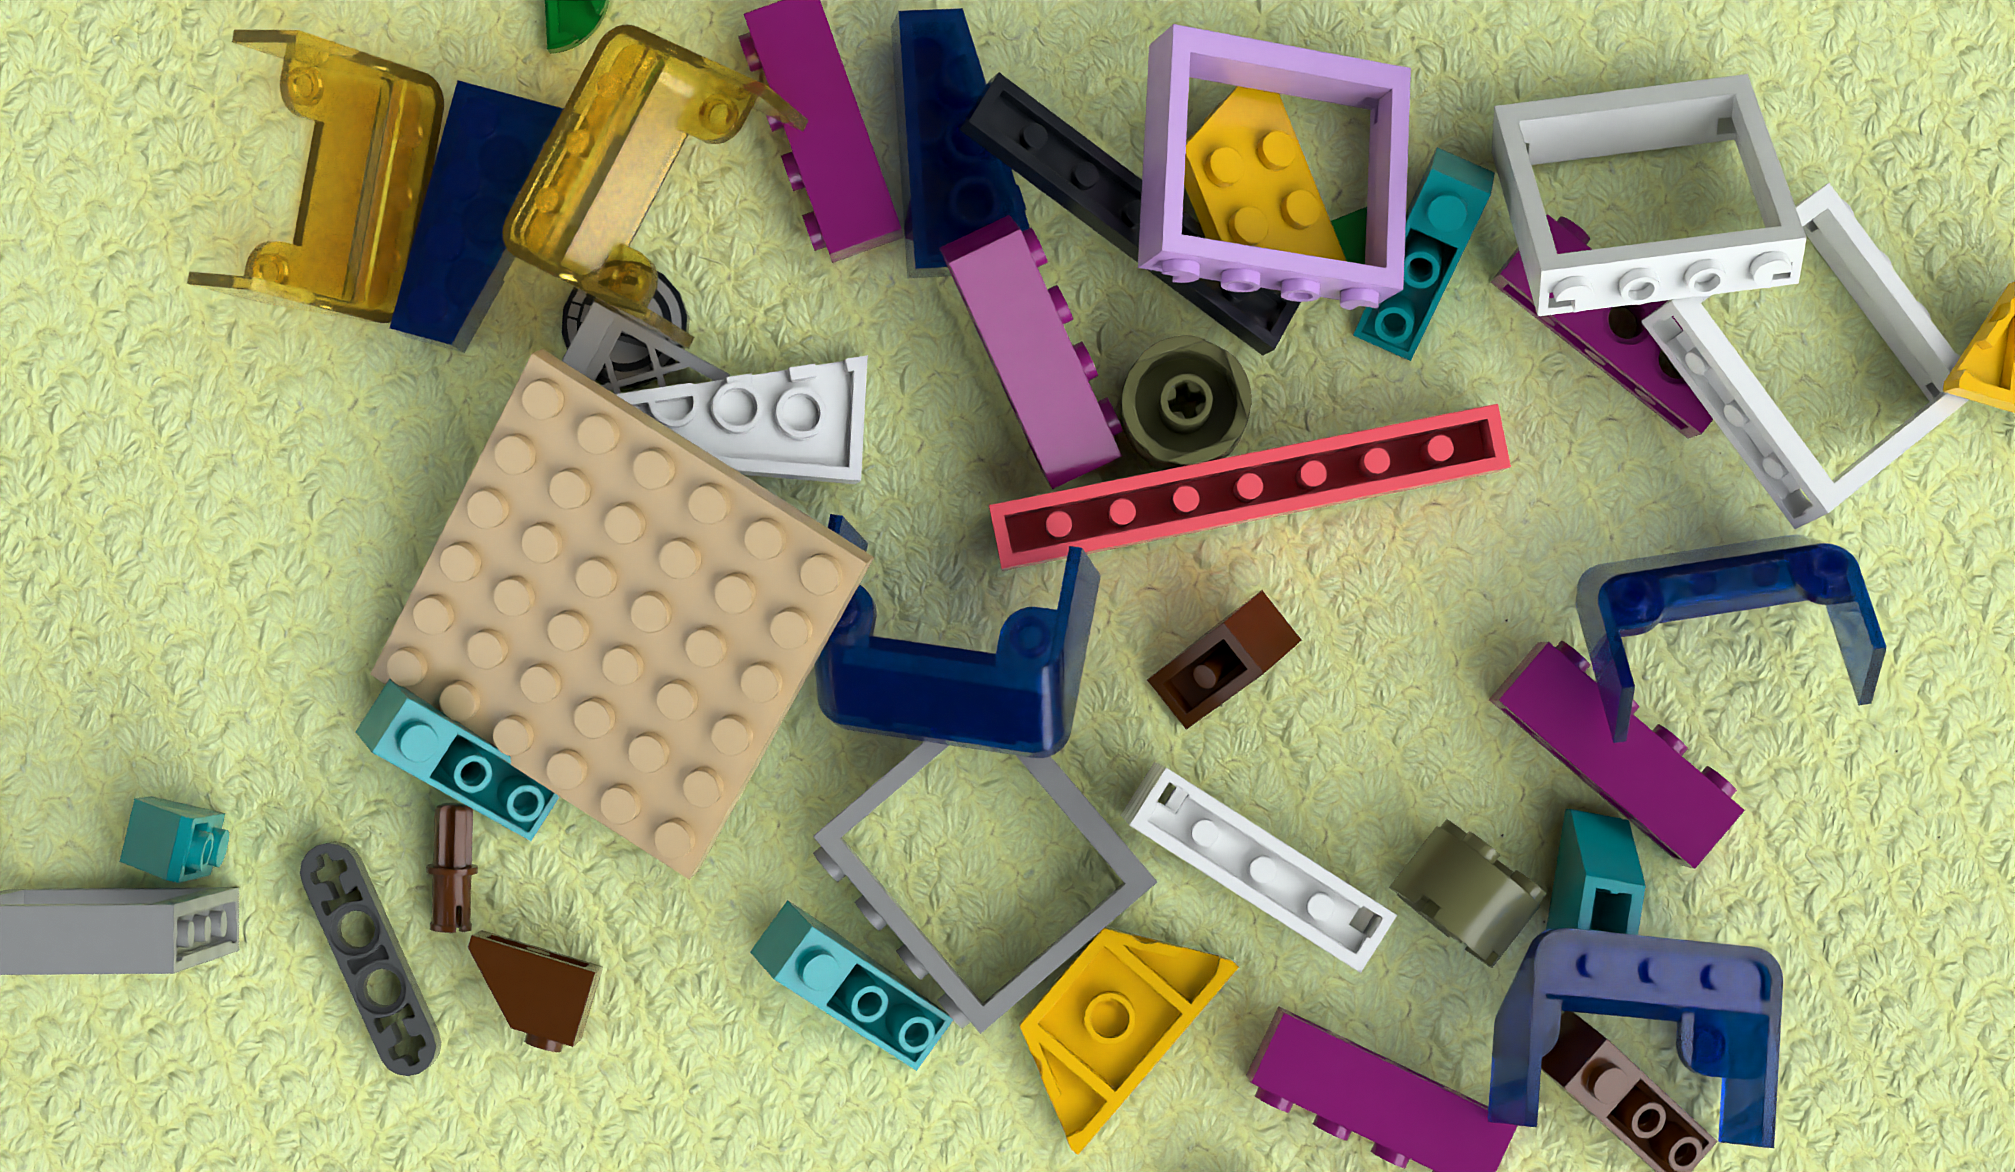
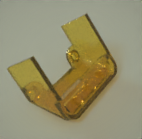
M628 24L617 26L608 31L597 44L510 209L503 226L504 244L513 256L614 312L689 349L695 337L647 308L655 294L658 275L653 262L641 252L630 247L636 233L688 135L708 144L724 143L741 130L751 109H755L800 131H804L809 120L771 88L759 81L638 26Z
M234 30L232 43L284 59L280 76L282 100L288 110L294 115L315 122L293 244L281 241H266L259 244L253 249L247 259L244 276L189 271L187 284L274 306L365 322L390 323L395 321L404 313L411 293L444 113V96L440 85L431 75L300 30Z

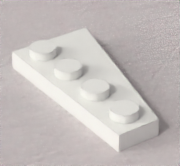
M868 355L821 365L808 364L789 367L787 370L756 375L750 373L726 377L724 380L698 384L685 383L615 394L743 475L857 484L861 481Z

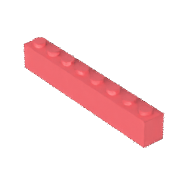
M1498 404L992 504L989 505L1001 570L1006 571L1497 473L1510 468L1511 465Z

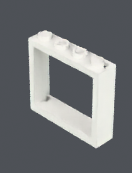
M1748 74L1494 106L1492 156L1538 316L1576 313L1585 310L1641 305L1649 302L1696 296L1704 297L1720 293L1799 284L1807 237ZM1735 140L1765 228L1557 254L1531 165ZM1553 292L1554 298H1549V293Z
M1830 183L1795 205L1804 232L1930 401L1833 480H1831L1701 303L1711 295L1669 300L1641 321L1794 529L1831 512L1969 400L1943 392L1944 381L1961 356L1954 352L1931 321L1927 309L1914 298L1894 271L1889 258L1876 247L1856 220L1851 207L1839 197ZM1672 316H1674V318L1676 319V321H1677V322L1679 323V325L1682 327L1683 331H1682L1681 328L1678 326V324L1675 322V320L1672 318ZM1800 488L1802 489V491L1804 492V494L1807 496V498H1808L1810 501H1808V500L1806 499V497H1805V496L1803 495V493L1800 491Z
M1156 762L1153 763L1121 813L1122 818L1131 827L1360 973L1397 917L1389 909ZM1170 782L1176 788L1173 789L1163 805L1158 800Z

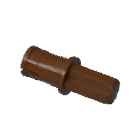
M444 803L438 805L435 809L433 863L426 866V872L433 874L430 930L435 932L456 933V928H459L460 932L472 930V923L470 922L472 875L478 873V866L472 864L473 809L463 803Z

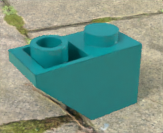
M153 796L134 798L119 862L176 883L210 876L213 866L220 867L227 852L229 831L222 829L226 813Z
M1565 809L1545 935L1636 951L1646 885L1630 822L1627 819Z

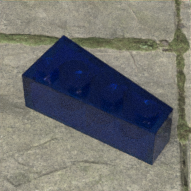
M963 8L898 11L891 25L907 278L951 276L939 250L940 247L1008 215L1011 216L1021 231L1029 229L1030 226L1025 213L1027 209L1019 184L1016 185L1012 169L959 130L987 85Z
M457 80L389 327L391 330L406 338L465 353L505 281L503 279L518 252L523 250L533 232L532 227L550 195H554L565 175V168L578 145L581 147L592 127L582 113Z

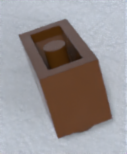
M1261 590L1163 666L1147 681L1187 730L1263 675L1302 640L1263 590Z
M483 930L471 935L468 949L510 1028L526 1033L524 1040L526 1044L551 1052H561L563 1044L573 1047L581 1041L603 966Z

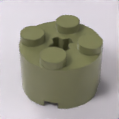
M1174 336L1161 340L1141 354L1125 379L1120 410L1124 433L1136 453L1152 467L1159 470L1226 458L1239 443L1247 425L1252 405L1251 388L1242 365L1227 350L1195 336ZM1184 392L1189 401L1199 399L1201 404L1196 407L1194 418L1185 419L1182 412H1171L1170 408L1174 406L1177 393Z
M1448 819L1445 820L1441 827L1436 826L1389 886L1391 890L1398 893L1397 896L1419 915L1447 937H1452L1457 942L1466 944L1465 950L1491 968H1493L1540 908L1539 903L1546 896V892L1517 870L1513 872L1497 859L1500 857V854L1485 841L1470 831L1468 833L1464 832Z

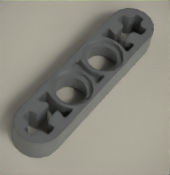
M335 841L317 845L307 852L300 868L301 881L380 1059L387 1069L397 1075L411 1076L419 1074L434 1064L441 1049L440 1034L357 851L346 843ZM326 853L332 861L343 859L346 863L347 871L339 875V880L345 894L351 893L358 888L362 895V899L344 903L333 912L327 901L340 898V895L332 881L320 882L316 872L325 866L322 856ZM351 911L364 912L374 922V937L364 947L352 946L342 936V921ZM376 970H390L400 980V996L391 1005H380L374 1002L368 994L367 982L371 974ZM409 1004L415 1015L403 1018V1024L411 1037L421 1034L426 1043L418 1051L420 1062L415 1063L409 1054L399 1057L395 1051L394 1046L402 1041V1034L397 1023L394 1022L384 1029L380 1018L394 1015Z

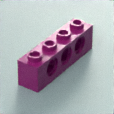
M1548 214L1546 215L1557 254L1592 250L1587 246L1590 237L1581 227L1563 216H1560L1556 221ZM1519 248L1514 251L1491 280L1494 286L1686 438L1689 439L1701 435L1713 421L1711 415L1683 377L1680 379L1671 378L1661 370L1659 365L1661 348L1641 322L1669 300L1649 302L1641 305L1618 306L1628 309L1636 319L1637 326L1634 336L1631 339H1624L1615 335L1609 327L1608 316L1612 307L1576 313L1538 316ZM1553 292L1549 293V298H1554ZM1672 316V318L1675 320V322L1678 324V326H1679V327L1681 328V330L1683 331L1682 327H1681V326L1679 325V323L1676 321V319L1674 318V316Z

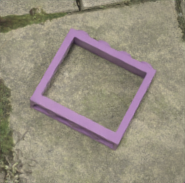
M1173 24L1149 45L1138 268L1160 271L1162 274L1173 276L1172 282L1178 283L1194 282L1199 278L1221 281L1223 289L1233 292H1252L1260 288L1281 291V297L1290 301L1308 302L1317 300L1320 297L1340 300L1342 308L1353 310L1358 306L1378 308L1379 303L1402 291L1404 285L1411 68ZM1189 77L1371 110L1365 264L1182 235Z

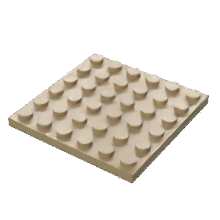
M541 349L531 354L370 675L384 684L391 679L392 682L400 687H405L443 712L451 720L457 721L497 747L502 753L511 756L510 765L690 880L699 871L874 557L544 349Z

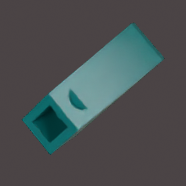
M1438 147L1436 148L1406 212L1403 290L1379 303L1378 308L1365 306L1353 336L1407 360H1412L1491 196L1495 172Z
M391 679L388 680L356 730V734L373 754L529 841H532L560 797L510 765L511 756L502 753L497 747L457 721L451 720L443 712L405 687H400L392 682Z
M788 900L750 951L774 980L916 1071L953 1022L948 1013L837 932Z

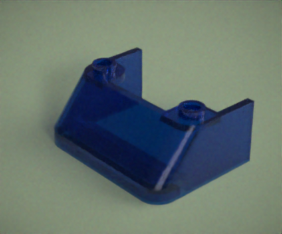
M830 514L828 528L867 552L868 543L845 517ZM1069 546L1057 610L1042 607H1026L1014 612L1008 617L1001 628L996 654L873 636L877 618L876 604L870 593L859 584L814 664L819 707L829 720L846 730L1030 758L1052 756L1065 746L1071 734L1101 575L1083 548Z
M1794 534L1603 563L1586 570L1578 581L1575 603L1613 743L1627 741L1635 684L1621 637L1644 634L1655 628L1658 623L1795 602L1810 601L1826 605L1858 706L1871 704L1887 647L1855 557L1840 546L1809 536Z
M1572 928L1549 929L1540 933L1531 942L1495 1017L1488 1122L1537 1127L1541 1060L1557 1043L1560 1033L1561 1011L1677 1022L1676 1050L1683 1065L1697 1075L1722 1078L1718 1142L1774 1148L1783 998V973L1778 961L1768 951L1750 946Z

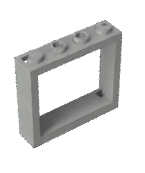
M990 685L813 836L821 845L813 854L824 869L837 882L845 876L849 878L862 894L855 901V904L878 931L888 924L904 943L896 952L909 969L920 980L927 974H930L945 991V994L938 1001L948 1015L962 1029L971 1022L980 1034L1157 883L1151 873ZM982 717L1124 882L984 1003H982L842 838V836Z
M239 887L8 889L0 891V975L174 974L239 951Z

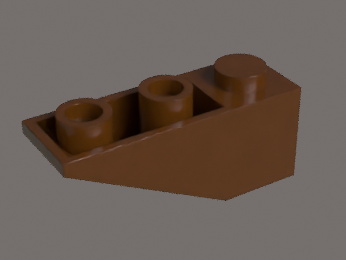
M1569 1008L1560 1015L1525 1055L1655 1172H1692L1718 1142L1614 1044Z

